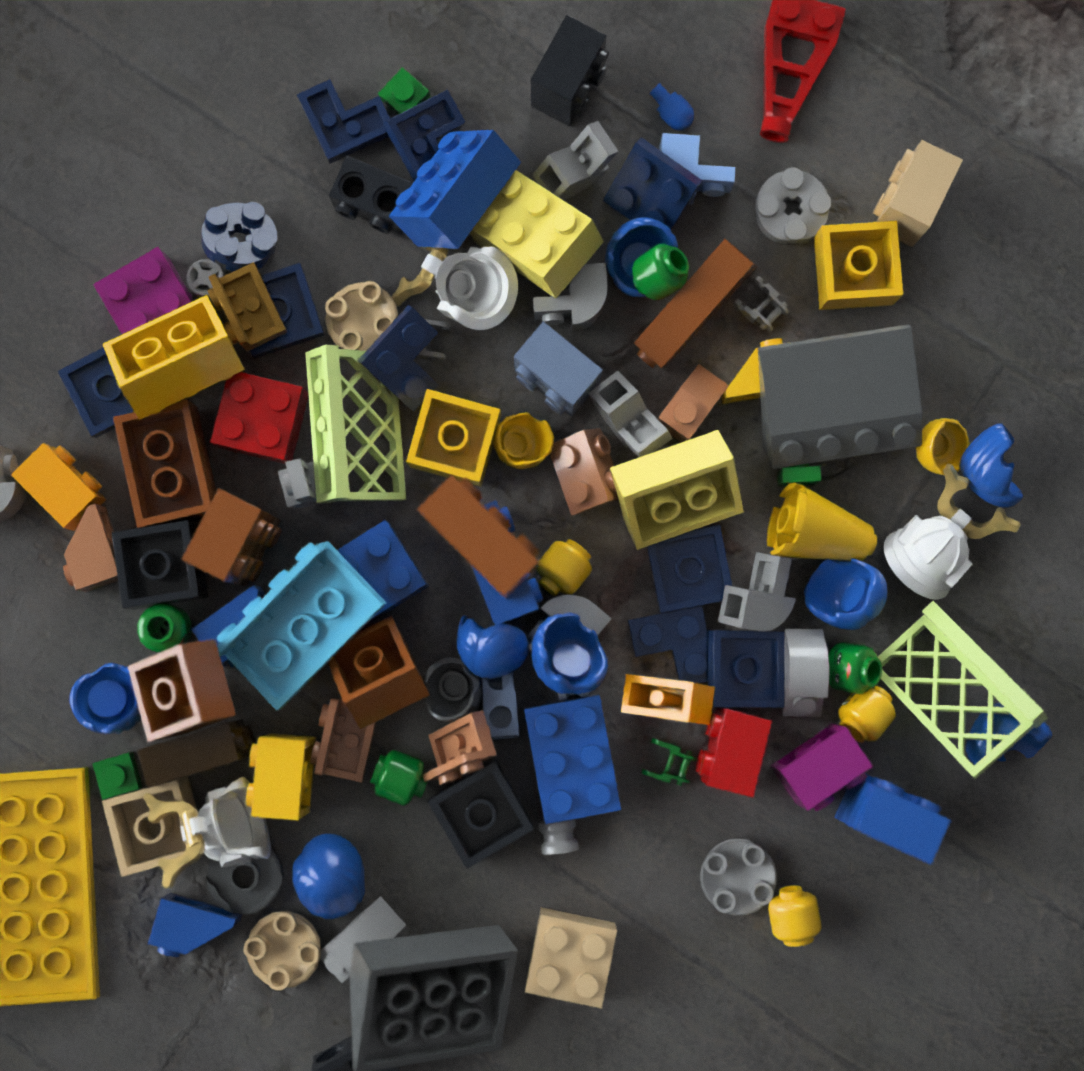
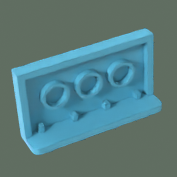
M329 541L316 545L313 543L306 545L295 556V560L298 563L289 572L283 570L272 579L268 585L272 590L263 599L259 596L250 602L242 611L245 617L237 626L234 623L230 624L216 638L220 642L217 645L219 655H225L276 711L282 709L386 605L385 600Z

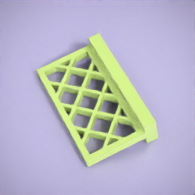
M323 345L305 352L317 503L406 500L399 400L357 361L366 351L339 349L338 345ZM340 359H346L356 370L349 381L340 373ZM361 377L374 390L366 400L353 388ZM346 395L359 407L351 419L343 411V398ZM378 396L387 406V415L383 420L370 407ZM364 414L376 426L369 437L356 425ZM349 432L362 444L354 456L346 449L345 437ZM381 433L389 440L390 451L386 456L373 444ZM367 451L379 463L371 475L359 463ZM352 470L365 482L358 492L349 491L348 475ZM384 470L392 477L393 492H386L376 481Z
M932 601L922 610L924 615L878 656L882 667L893 657L907 658L906 677H889L882 670L880 679L976 779L1033 727L1038 728L1048 718L1044 711ZM927 628L935 636L934 652L913 651L914 638L923 629ZM941 643H942L950 652H940ZM907 645V651H900ZM913 658H934L933 678H912ZM940 658L957 659L961 663V679L939 678ZM967 670L976 679H967ZM897 684H905V693ZM912 684L933 685L932 705H918L911 700ZM939 685H961L960 706L938 705ZM967 685L984 686L989 691L988 707L966 706ZM994 697L1004 707H994ZM922 711H932L931 720ZM938 711L960 712L959 733H944L937 728ZM966 712L988 713L987 734L965 733ZM994 713L1012 714L1021 725L1009 735L993 734ZM949 739H959L958 749ZM965 739L987 740V754L975 766L964 756ZM993 741H1002L993 749Z

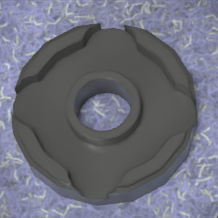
M271 847L269 859L250 857L251 863L242 864L252 868L255 873L254 883L250 886L240 885L236 880V870L242 865L221 868L219 861L210 859L207 872V888L214 902L225 911L234 914H255L268 907L280 893L284 880L283 863L274 848Z

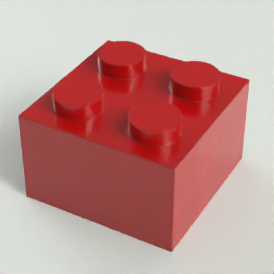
M243 372L234 374L225 382L210 443L219 449L282 464L292 461L309 397L308 392L302 386Z
M717 707L716 714L711 713L710 725L705 727V735L710 737L707 750H700L695 772H699V780L707 786L753 798L772 721Z

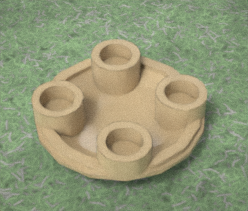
M372 281L347 285L337 292L335 296L329 298L325 305V321L328 334L341 349L367 351L398 317L396 303L387 291Z
M290 911L273 912L260 919L250 931L249 938L244 944V953L253 973L265 984H268L269 987L278 991L295 987L309 979L319 964L321 942L314 925L302 915Z

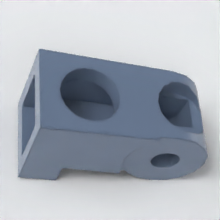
M513 672L500 678H482L483 712L491 731L492 740L520 738Z

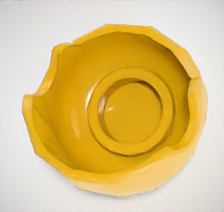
M528 412L505 417L497 426L493 439V445L500 460L506 465L520 470L538 466L552 452L554 435L550 424L546 420H538L532 417Z
M949 418L935 419L922 428V445L915 447L917 459L925 469L935 474L944 476L943 470L947 464H952L956 472H959L962 454L970 445L967 430L958 420Z

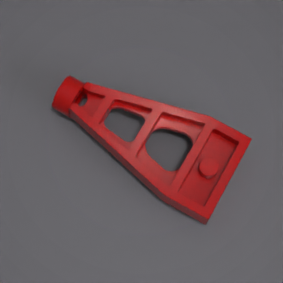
M772 0L764 28V119L760 130V136L764 139L777 143L788 141L792 122L837 44L846 8L817 0ZM787 35L814 43V51L806 64L799 65L784 61L782 57V39L784 36ZM779 73L801 79L800 86L793 99L776 95L775 88Z

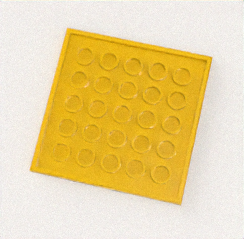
M89 767L0 773V1006L97 999L100 997Z

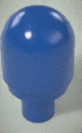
M659 83L649 93L660 105L657 108V111L660 113L659 116L674 130L681 131L689 128L694 120L692 106L681 94L678 95L676 92H673L670 95Z

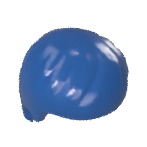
M649 217L635 218L624 223L612 235L606 248L604 263H606L607 272L612 277L614 284L625 295L645 297L644 294L638 292L633 283L632 267L634 261L639 256L658 244H668L678 248L676 237L663 222Z
M995 424L980 433L966 448L960 460V471L963 477L969 479L968 487L978 497L994 506L1009 508L1018 504L1023 499V493L1011 481L1014 463L1010 462L1007 464L1003 458V454L1014 444V437L1003 424Z
M852 558L851 562L825 559L812 573L804 588L805 605L814 616L831 626L845 630L860 629L868 622L874 620L883 610L887 600V583L883 574L876 567L858 559Z
M575 613L556 614L547 618L536 630L532 641V664L537 676L547 687L560 694H584L597 689L601 685L608 670L607 657L599 642L596 631L585 627L581 623L579 615Z
M464 615L460 619L457 631V650L461 661L470 672L482 678H500L512 673L524 663L529 653V642L525 633L509 624H498L484 628L478 625L474 619H468L467 615Z
M107 663L96 671L81 676L71 689L69 697L71 710L77 721L92 732L106 735L121 734L124 731L133 729L142 720L127 666Z
M1000 702L994 704V707H1004ZM981 713L976 718L969 731L970 734H987L988 713ZM994 713L993 734L1009 735L1021 725L1012 714ZM1045 722L1038 728L1033 727L997 761L1005 762L1004 755L1011 750L1021 752L1026 758L1033 757L1051 739V729ZM967 740L966 754L973 765H976L986 756L987 740ZM993 741V749L1002 741Z
M320 834L311 839L297 856L292 867L293 885L303 906L313 915L324 919H337L354 911L365 895V869L362 858L350 841L337 834Z

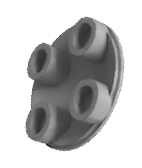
M737 838L725 840L708 852L701 866L700 881L706 898L719 912L731 915H748L760 910L772 900L776 888L777 873L772 858L763 847L753 841Z

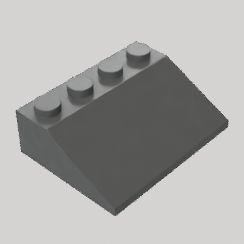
M910 324L758 347L763 448L772 469L922 445V407L912 327Z
M499 925L354 943L350 971L354 1071H373L501 1050L518 950Z

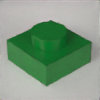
M402 67L380 90L378 96L384 104L398 115L426 101L430 97V91Z
M809 463L781 468L777 472L778 487H785L793 482L804 486L816 485L821 481L820 466H809Z
M133 751L92 763L102 800L143 788Z

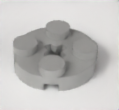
M788 168L784 172L771 176L761 187L755 204L756 220L760 230L770 240L778 244L807 243L815 237L820 227L826 224L831 207V199L823 184L816 177L798 168ZM796 200L800 204L799 209L802 213L798 215L793 212L787 215L784 212L787 207L784 201Z

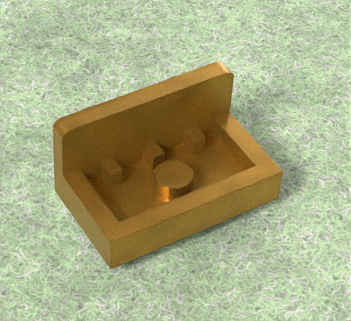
M254 262L221 278L216 274L208 276L213 288L207 290L217 311L223 309L229 320L223 326L233 345L239 342L246 351H249L288 333Z

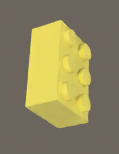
M515 170L470 232L477 245L482 248L490 246L499 249L510 259L515 271L554 298L560 295L604 242L591 218L517 170Z
M719 430L610 468L623 519L637 550L744 512L734 458Z

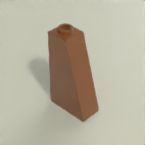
M724 239L634 342L640 348L637 355L652 368L656 365H659L661 368L666 367L754 272L757 266L731 242Z

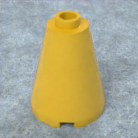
M789 483L779 496L785 498L781 508H773L767 529V546L774 548L770 552L771 555L784 558L851 561L854 558L863 561L875 551L877 535L874 534L872 525L802 484Z

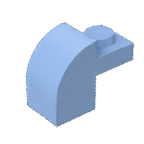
M662 134L660 151L703 180L697 191H702L703 195L710 197L723 196L724 193L731 192L735 181V167L698 165L700 136ZM696 192L689 202V204L693 205Z

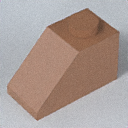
M698 364L663 410L658 420L676 440L681 443L688 441L729 385Z
M92 504L87 507L64 553L67 565L63 566L66 580L77 591L88 592L118 581L112 532L114 530L106 507L98 504Z

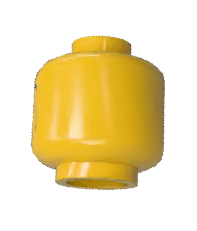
M568 539L566 542L555 541L539 560V567L536 570L541 579L538 583L553 596H556L559 592L565 595H573L592 571V566L589 562L591 555L580 544L571 539Z
M874 686L861 695L851 693L838 710L839 719L841 720L839 725L845 726L857 742L878 740L896 717L895 708L891 703V695L879 686Z
M791 885L779 889V895L773 897L769 902L768 910L772 933L777 939L782 940L786 946L799 947L808 945L820 933L821 919L817 898L809 892L802 891L801 886Z

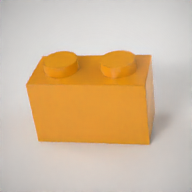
M43 443L11 475L63 528L75 531L88 506L92 504L102 505L107 500L99 492L102 485L88 472L85 471L81 474L73 466L76 459L64 447L59 445L55 448Z
M626 674L621 712L710 725L715 687L692 682Z

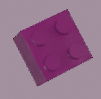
M159 247L154 248L93 284L121 334H125L194 301L171 260Z
M836 724L828 725L770 765L794 803L807 811L811 808H814L815 811L823 809L834 801L833 793L844 786L847 789H851L867 778L865 772L873 767L845 726Z

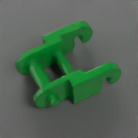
M652 738L651 743L669 749L670 755L666 768L661 774L643 768L641 773L670 783L671 778L677 780L676 784L682 786L683 782L689 784L690 780L685 777L690 762L697 761V758L691 756L692 751L687 750L686 754L680 752L681 747ZM675 755L683 758L678 775L670 773Z

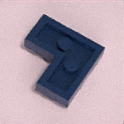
M330 79L297 94L330 164L346 157V155L348 156L389 137L383 123L389 120L390 117L379 96L345 111Z
M447 89L384 122L383 126L413 181H415L418 177L417 172L419 168L431 160L438 151L436 139L457 129L466 122Z
M408 305L357 361L414 412L423 403L426 390L434 391L439 385L413 361L438 332L413 307Z
M702 605L627 620L635 657L672 650L678 681L692 683L708 681V631Z

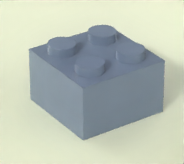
M544 321L514 355L515 372L518 374L516 379L531 392L536 388L541 391L546 397L544 402L559 415L566 412L572 417L589 397L588 393L600 384L603 370Z

